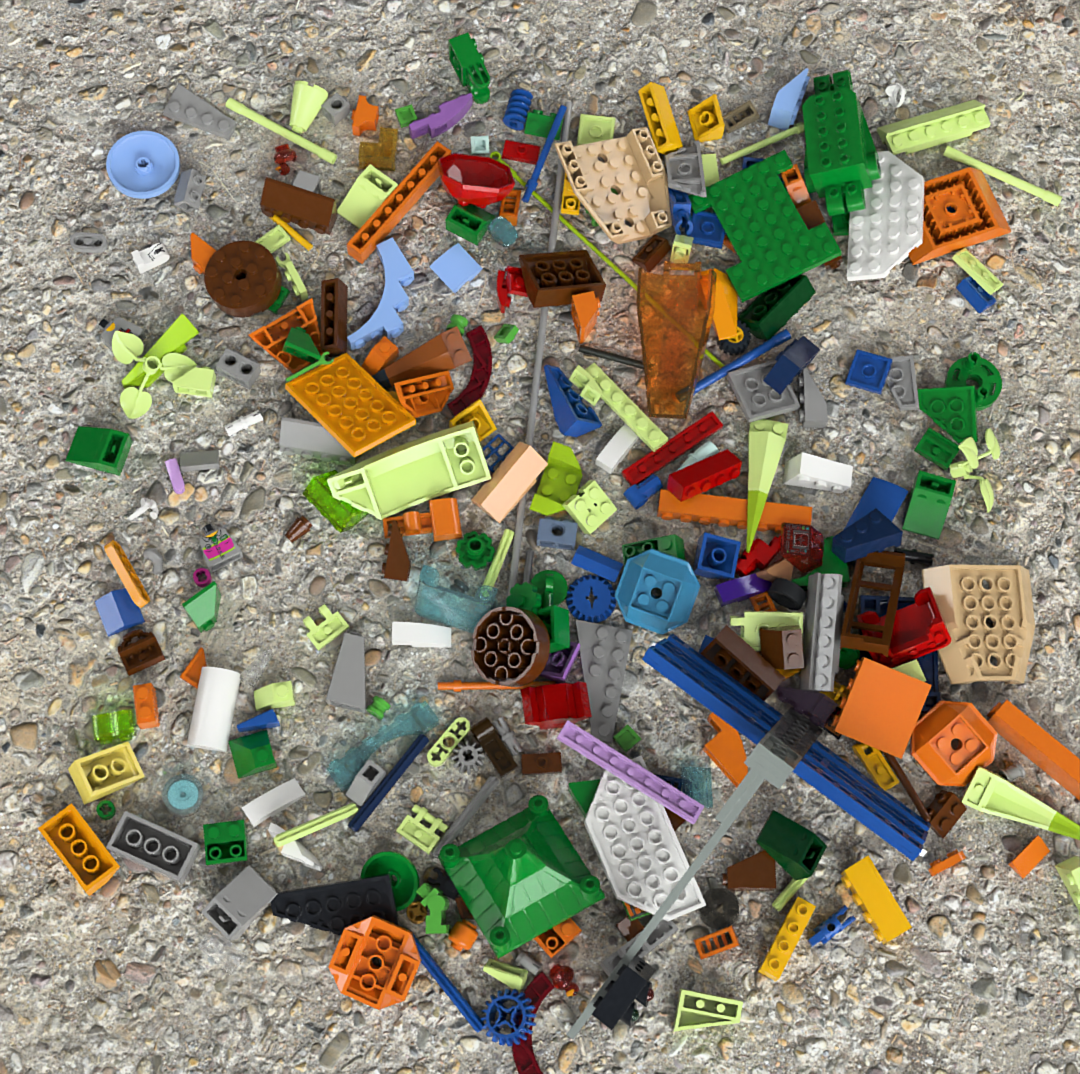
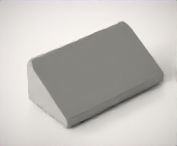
M219 450L180 453V469L182 472L220 468Z

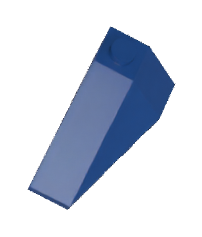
M545 365L546 380L559 431L565 436L578 437L600 428L602 424L591 406L586 407L582 402L583 397L571 388L572 383L561 369Z

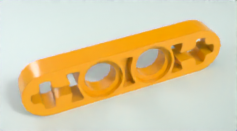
M111 540L104 546V550L131 599L138 607L142 608L150 602V597L120 544L115 540Z

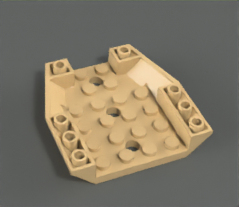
M647 127L632 129L626 137L573 146L571 141L554 144L574 194L610 240L616 244L642 240L672 226L667 173ZM598 157H602L605 163L599 161ZM611 188L615 189L618 195L612 193ZM624 220L630 222L631 227L626 225L624 223Z
M944 565L922 569L923 589L931 588L951 637V643L948 646L937 650L950 683L971 684L976 681H1004L1005 684H1024L1035 631L1029 570L1021 565ZM982 580L988 582V590L983 588ZM986 618H989V619L992 620V622H993V627H992V628H990V627L987 626V624H986ZM991 656L996 658V666H993L990 663Z

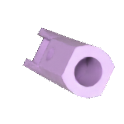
M173 458L165 461L174 492L176 494L184 493L185 485L177 459Z

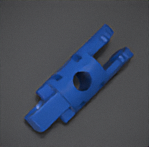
M846 905L842 906L829 916L827 920L813 929L815 935L807 940L812 947L820 941L823 944L827 943L837 933L856 920L854 916H850L841 924L837 919L839 915L844 914L848 909ZM827 925H831L833 931H829Z

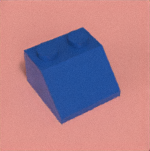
M704 532L698 539L692 569L695 575L709 579H734L741 542Z

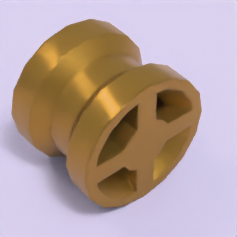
M412 902L407 907L406 912L410 922L420 924L425 921L427 909L420 902Z

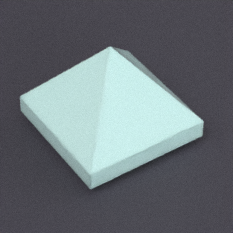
M489 135L471 136V154H488Z

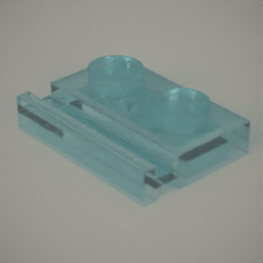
M681 768L682 792L704 805V808H712L711 768Z

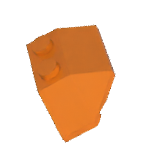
M449 370L394 383L399 402L414 418L441 412L448 401L450 393L454 389Z

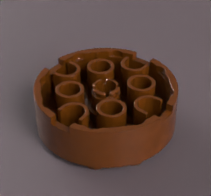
M243 240L229 243L213 254L205 269L204 282L207 292L221 311L234 317L245 318L252 317L253 314L260 311L264 312L276 301L281 291L282 275L277 262L267 248L259 243Z
M503 606L494 608L480 619L472 635V638H474L473 650H471L473 664L481 677L492 684L509 687L527 685L541 674L548 661L550 639L547 628L543 621L529 610Z

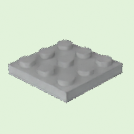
M776 360L728 372L727 379L748 423L795 411L800 407L791 385L788 384L780 395L763 381L776 364Z

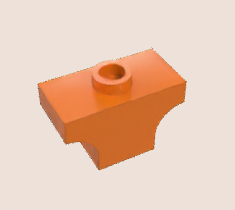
M359 95L357 107L352 111L353 135L360 136L366 130L376 131L379 106L369 104L366 96Z

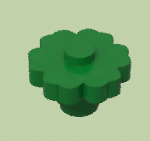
M476 531L464 534V540H458L456 547L459 563L466 569L472 566L475 571L486 568L487 562H491L495 554V548L491 546L492 539L485 533L478 535Z
M516 583L510 589V596L506 598V607L526 609L536 615L537 610L542 607L541 594L537 593V586L532 583Z

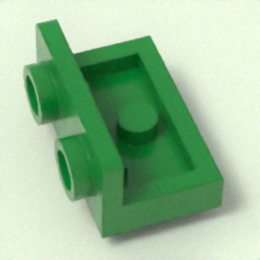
M533 109L532 113L528 112L524 134L547 138L557 114L550 113V116L543 115V111ZM563 119L555 136V140H560Z

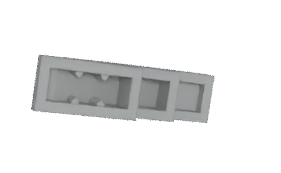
M662 919L636 955L643 958L679 930L672 920L666 921ZM641 932L600 964L608 977Z

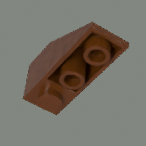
M393 520V523L389 524L387 535L390 536V543H386L384 554L388 556L387 562H383L382 574H385L384 578L409 582L411 560L398 522Z

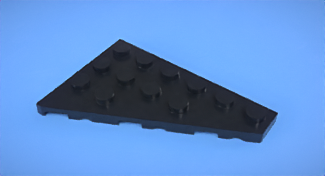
M390 873L277 892L278 894L271 901L273 916L310 925V927L322 931H330L339 936L342 935L345 927L373 915L400 926Z

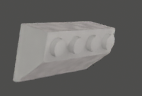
M282 417L279 446L284 454L290 456L298 454L308 459L316 457L326 462H331L332 460L339 461V463L344 465L356 463L357 456L354 458L320 423Z

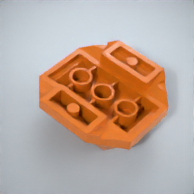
M940 700L917 720L911 735L910 755L936 785L964 787L971 781L978 766L986 768L994 761L997 732L972 703ZM956 738L959 745L956 749H952L951 741Z
M373 915L344 928L328 968L331 974H333L342 994L380 1010L405 1001L422 960L411 931ZM373 957L380 958L382 961V965H374L372 961Z

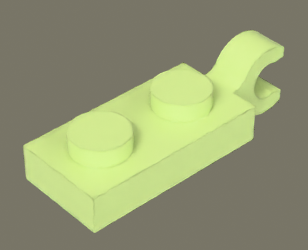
M285 253V261H281L277 256L276 262L279 267L286 269L284 275L288 282H292L293 286L291 287L295 296H299L301 301L309 299L307 289L290 260L289 254Z

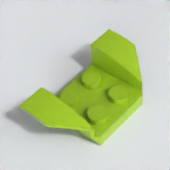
M554 441L548 455V465L545 467L538 490L534 494L529 510L545 516L565 510L562 504L572 495H577L583 477L582 470L572 449Z

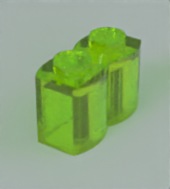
M132 709L92 716L94 740L100 742L101 745L111 744L112 740L116 739L129 741L132 740V737L137 736L135 715Z

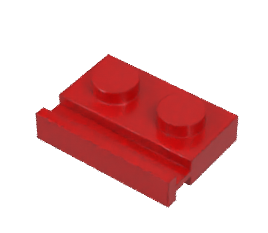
M512 266L505 268L507 272V293L528 297L521 268Z

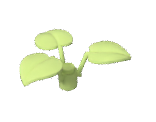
M115 331L112 338V351L115 358L123 364H130L133 359L138 362H144L143 370L146 375L139 390L135 387H128L120 395V405L127 418L136 419L143 416L152 404L151 395L147 392H142L150 375L155 374L158 369L164 370L165 378L173 383V381L195 368L197 364L187 356L178 353L166 354L162 358V363L155 356L138 358L144 350L141 339L130 333Z
M991 428L985 432V440L989 448L986 453L977 456L978 449L972 437H969L958 446L965 454L967 460L950 464V473L953 478L964 476V479L980 481V490L987 507V513L991 511L994 503L993 488L987 478L984 479L981 476L969 474L978 467L979 459L992 454L994 460L1000 456V446Z

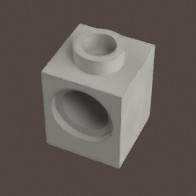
M336 92L321 105L322 114L336 126L350 113V102L345 96H341Z

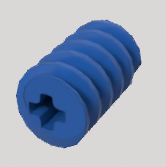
M516 89L511 92L503 117V122L508 128L516 131L523 130V124L526 122L525 118H527V112L530 110L529 106L533 99L531 92L523 89Z

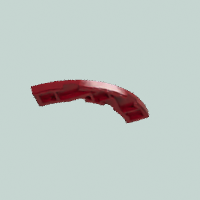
M482 325L465 334L472 349L474 365L467 387L457 398L447 404L453 417L478 399H482L491 378L492 352L489 339Z
M543 971L530 982L524 991L526 994L525 998L531 999L529 1005L535 1006V1009L531 1011V1013L535 1014L545 997L555 988ZM523 1014L519 1016L520 1025L522 1022ZM525 1033L527 1040L520 1038L519 1045L513 1042L511 1046L517 1071L519 1074H543L533 1052L532 1034Z

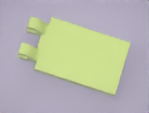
M744 611V617L730 616V625L741 626V634L738 636L755 651H761L760 628L799 625L802 630L803 644V612Z

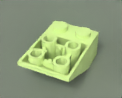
M370 164L357 178L337 209V213L360 229L395 190L398 184Z

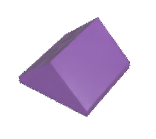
M570 642V648L550 653L546 666L539 676L555 681L557 684L565 683L579 654L581 645Z

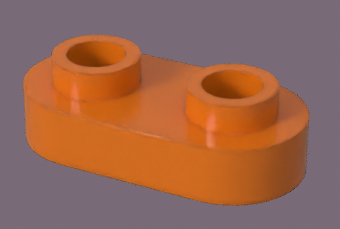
M956 849L948 853V858L944 861H941L940 858L929 864L931 866L928 869L929 873L933 877L966 859L964 852H958Z

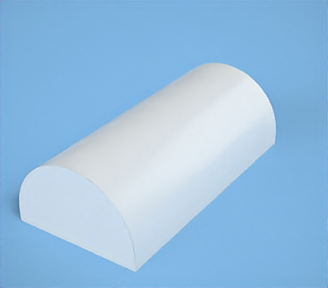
M202 667L186 746L227 752L241 679L240 673L217 667Z

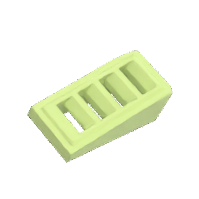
M489 959L483 968V971L508 987L518 990V992H521L525 986L528 971L494 959Z

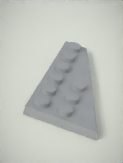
M575 619L577 639L581 645L580 660L583 681L587 684L592 715L589 718L591 735L603 743L612 744L633 630Z

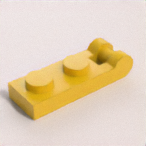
M856 743L852 746L854 753L859 757L877 785L887 791L900 783L878 749L864 743ZM867 748L871 751L868 755L864 752Z

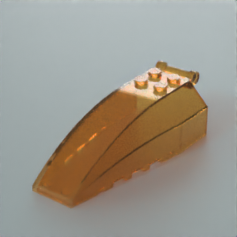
M664 261L663 275L646 272L642 267L638 268L636 305L649 418L687 419L715 311L717 273L714 269H709V274L701 275L702 262L671 263V261ZM670 271H694V275H670Z

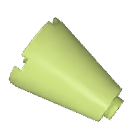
M295 81L289 123L292 131L302 134V132L308 130L322 108L321 105L328 99V92L315 84L313 87L309 86L306 81Z

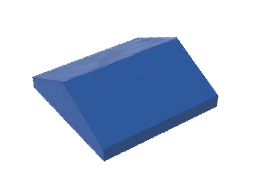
M126 588L111 591L94 601L108 637L145 623L140 608L133 602Z

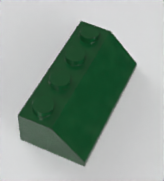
M799 275L761 293L737 317V322L739 320L741 324L745 323L746 328L749 327L750 333L756 338L768 341L787 324V321L793 315L798 313L799 309L811 299L816 291L806 275Z

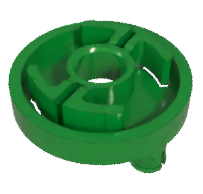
M971 352L968 357L957 360L950 367L945 377V387L967 386L966 381L974 380L978 383L979 388L975 390L976 411L990 407L997 400L1002 389V379L997 368L988 360L981 358L976 352H973V355Z

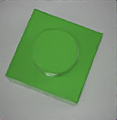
M412 104L395 109V114L401 128L409 126L413 121L418 120Z
M503 324L494 336V339L498 343L509 344L514 340L519 329L516 325Z
M628 724L613 737L614 741L625 753L641 741V738Z

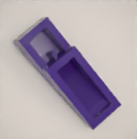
M755 573L715 586L714 591L721 607L736 601L739 603L752 596L768 592L772 583L757 577Z

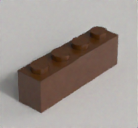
M339 278L321 281L320 350L324 353L329 352L330 354L327 355L329 357H337L347 353L348 286Z

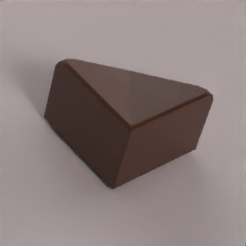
M628 916L615 926L627 942L644 930V926L638 919L630 921Z

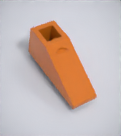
M797 164L793 165V168L781 173L796 209L812 202Z

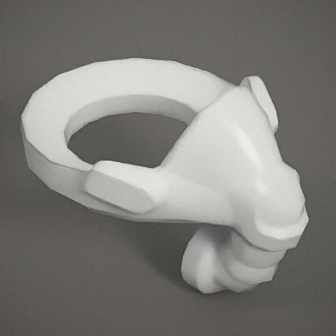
M895 83L886 87L885 92L889 96L888 103H891L895 108L901 106L907 92L901 84ZM898 92L901 95L899 103H897L896 96Z
M141 498V507L137 508L136 512L130 515L128 519L130 521L136 519L149 508L153 510L150 512V516L156 519L159 514L157 503L152 499Z

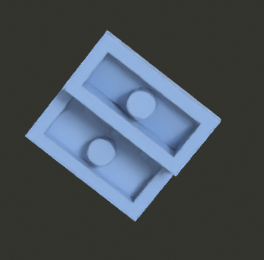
M459 243L447 250L429 266L454 293L467 281H471L483 269Z

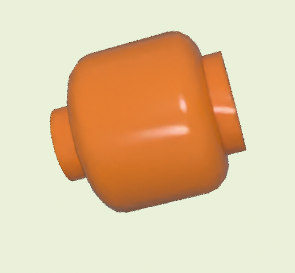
M464 919L462 922L457 921L448 934V939L452 942L450 946L460 952L462 949L470 950L478 937L477 927Z

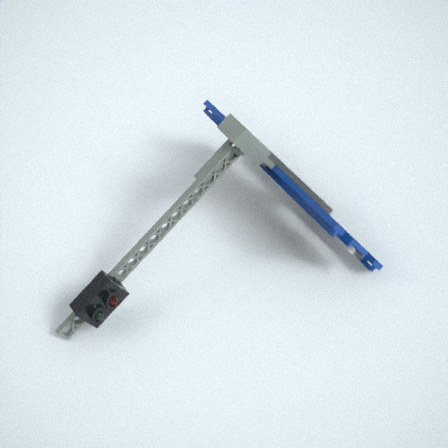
M674 634L658 643L652 641L642 660L683 691L687 692V694L691 695V697L695 698V700L699 701L701 705L718 715L724 722L733 726L743 736L754 742L756 747L744 762V764L751 768L715 817L721 825L566 1035L574 1039L591 1015L611 1030L619 1020L632 1028L634 1021L639 1018L637 1003L634 1000L636 999L647 1008L649 1001L654 998L652 983L649 979L656 971V969L636 954L765 779L780 789L790 774L794 772V774L820 791L826 798L867 826L869 830L878 834L880 838L891 844V846L895 847V849L902 852L912 861L919 855L924 857L928 852L923 844L926 841L927 831L930 829L931 824L924 821L922 817L816 740L823 729L793 707H790L784 715Z

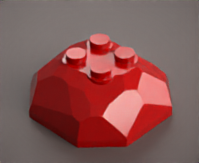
M453 153L438 160L441 184L445 191L451 197L457 199L458 204L461 206L474 204L479 208H486L489 204L503 200L515 185L510 167L490 157Z

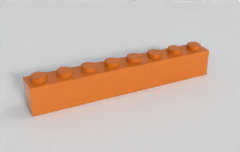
M438 141L350 239L347 243L348 255L361 264L365 262L376 249V245L386 238L440 176L438 160L452 154L451 150Z
M661 489L657 517H661L663 520L680 519L681 522L685 523L696 521L703 525L713 523L718 524L720 527H729L730 525L737 526L739 529H747L748 499L698 494L680 502L670 491ZM766 502L757 531L765 532L772 530L778 534H785L787 530L791 531L789 533H793V530L810 531L812 507ZM792 524L801 526V529H793ZM800 532L794 534L796 536H804L803 534H798Z

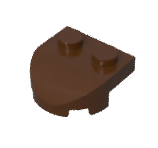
M141 629L131 631L123 637L121 646H118V653L129 676L166 660L152 632H143Z

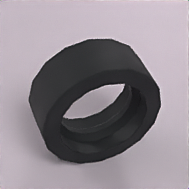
M776 578L768 590V595L771 599L791 610L801 609L807 598V593L804 589L784 578Z

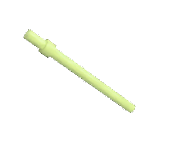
M804 122L794 124V127L720 158V162L722 165H725L791 135L801 134L805 132Z

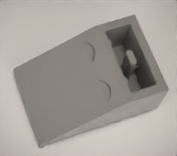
M248 865L209 902L201 913L229 941L240 938L278 893Z

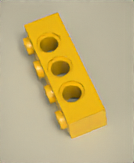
M800 897L793 901L758 969L759 973L775 982L780 978L816 908L815 905Z

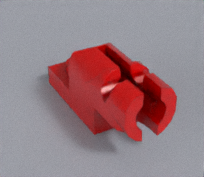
M783 533L779 537L775 536L769 545L759 538L753 540L750 552L747 553L745 549L741 553V558H738L735 573L743 577L749 575L757 567L760 570L766 568L786 544L787 536Z

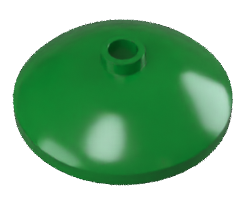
M394 851L379 852L369 858L364 864L360 878L390 873L397 911H401L408 907L418 894L416 892L419 889L418 872L406 856ZM392 875L397 877V881L392 879Z

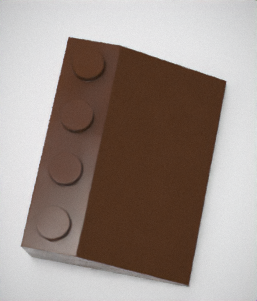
M587 250L519 255L527 296L534 308L571 305L572 295L594 291L595 297H599L600 302H602L606 283Z

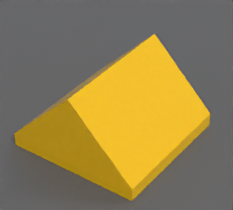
M713 94L687 111L695 141L705 142L722 139L725 124L717 95Z
M480 399L449 420V428L474 421L480 442L497 430Z

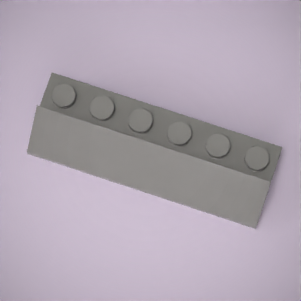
M818 572L810 575L808 578L803 639L804 668H801L800 692L819 693L834 691L835 673L838 674L844 607V596L841 595L843 577L841 574H821Z

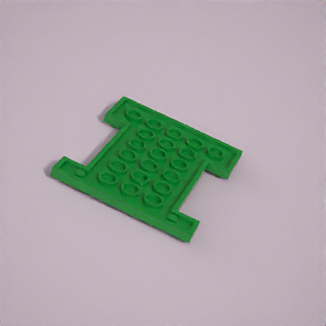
M785 150L706 187L705 198L693 194L689 195L691 208L694 213L697 214L712 207L741 263L725 270L741 302L747 301L842 255L825 222L808 230L781 182L778 174L793 168V164Z

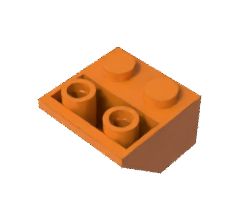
M569 918L535 937L534 940L552 958L579 936L582 930Z

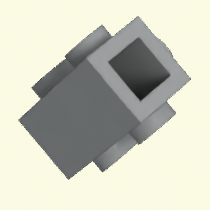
M192 168L181 172L173 205L187 213L198 209L201 205L202 192L205 189L206 176L197 169Z

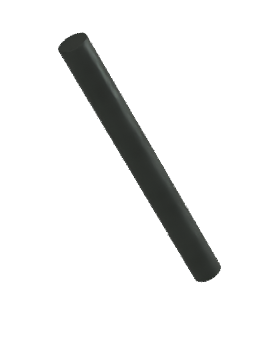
M580 345L579 352L650 371L652 366L650 363Z

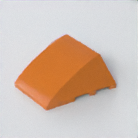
M312 298L248 335L293 374L312 363L282 351L291 327H300L306 330L320 355L322 356L324 353L320 350L321 333Z

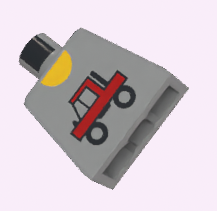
M116 317L112 323L102 319L98 325V328L103 331L101 333L102 341L111 351L112 338L115 331L136 335L142 342L146 338L142 328L120 317Z

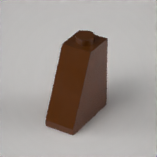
M764 850L727 867L721 877L722 885H725V891H774L776 889L775 860Z

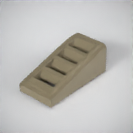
M750 100L722 116L725 124L724 128L728 134L760 119L757 110ZM745 111H749L751 115L748 116ZM741 113H742L743 116L745 117V119H743V120H742V118H741L740 115H739V114H741ZM736 116L739 122L736 123L733 117ZM730 119L733 126L730 127L726 120Z

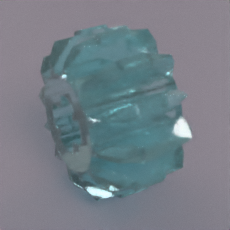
M502 216L493 219L487 226L491 237L503 247H509L518 238L515 227Z

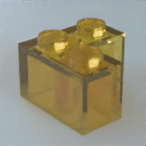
M380 127L378 143L360 142L358 156L360 169H366L371 164L378 170L395 172L399 145L398 129Z

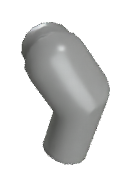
M155 548L144 550V558L150 559L153 562V574H162L163 556Z

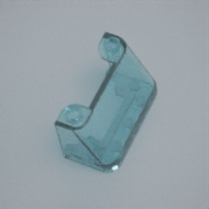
M423 565L414 606L417 615L473 633L480 619L490 610L496 608L498 603L497 588L484 585L478 588L475 597L439 586V572L432 567Z

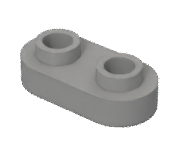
M77 232L70 238L71 247L76 252L102 253L108 247L106 237L100 233Z

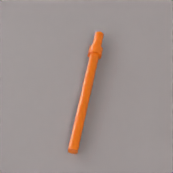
M453 680V682H438V690L461 692V690L523 689L526 687L535 688L541 685L555 684V681H532L521 687L495 685L490 682H461V680Z

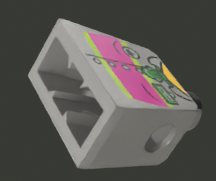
M207 524L202 528L205 537L201 538L199 542L210 573L243 557L241 549L224 528L216 531L213 524Z

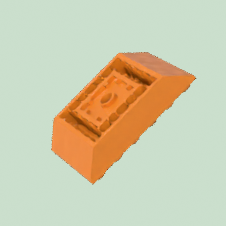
M968 167L924 182L923 243L908 253L912 265L1011 233V229L982 170ZM952 207L956 212L950 213L946 208Z

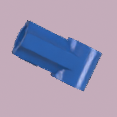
M653 474L640 484L632 485L623 495L634 509H638L648 501V498L663 489V484L659 477Z

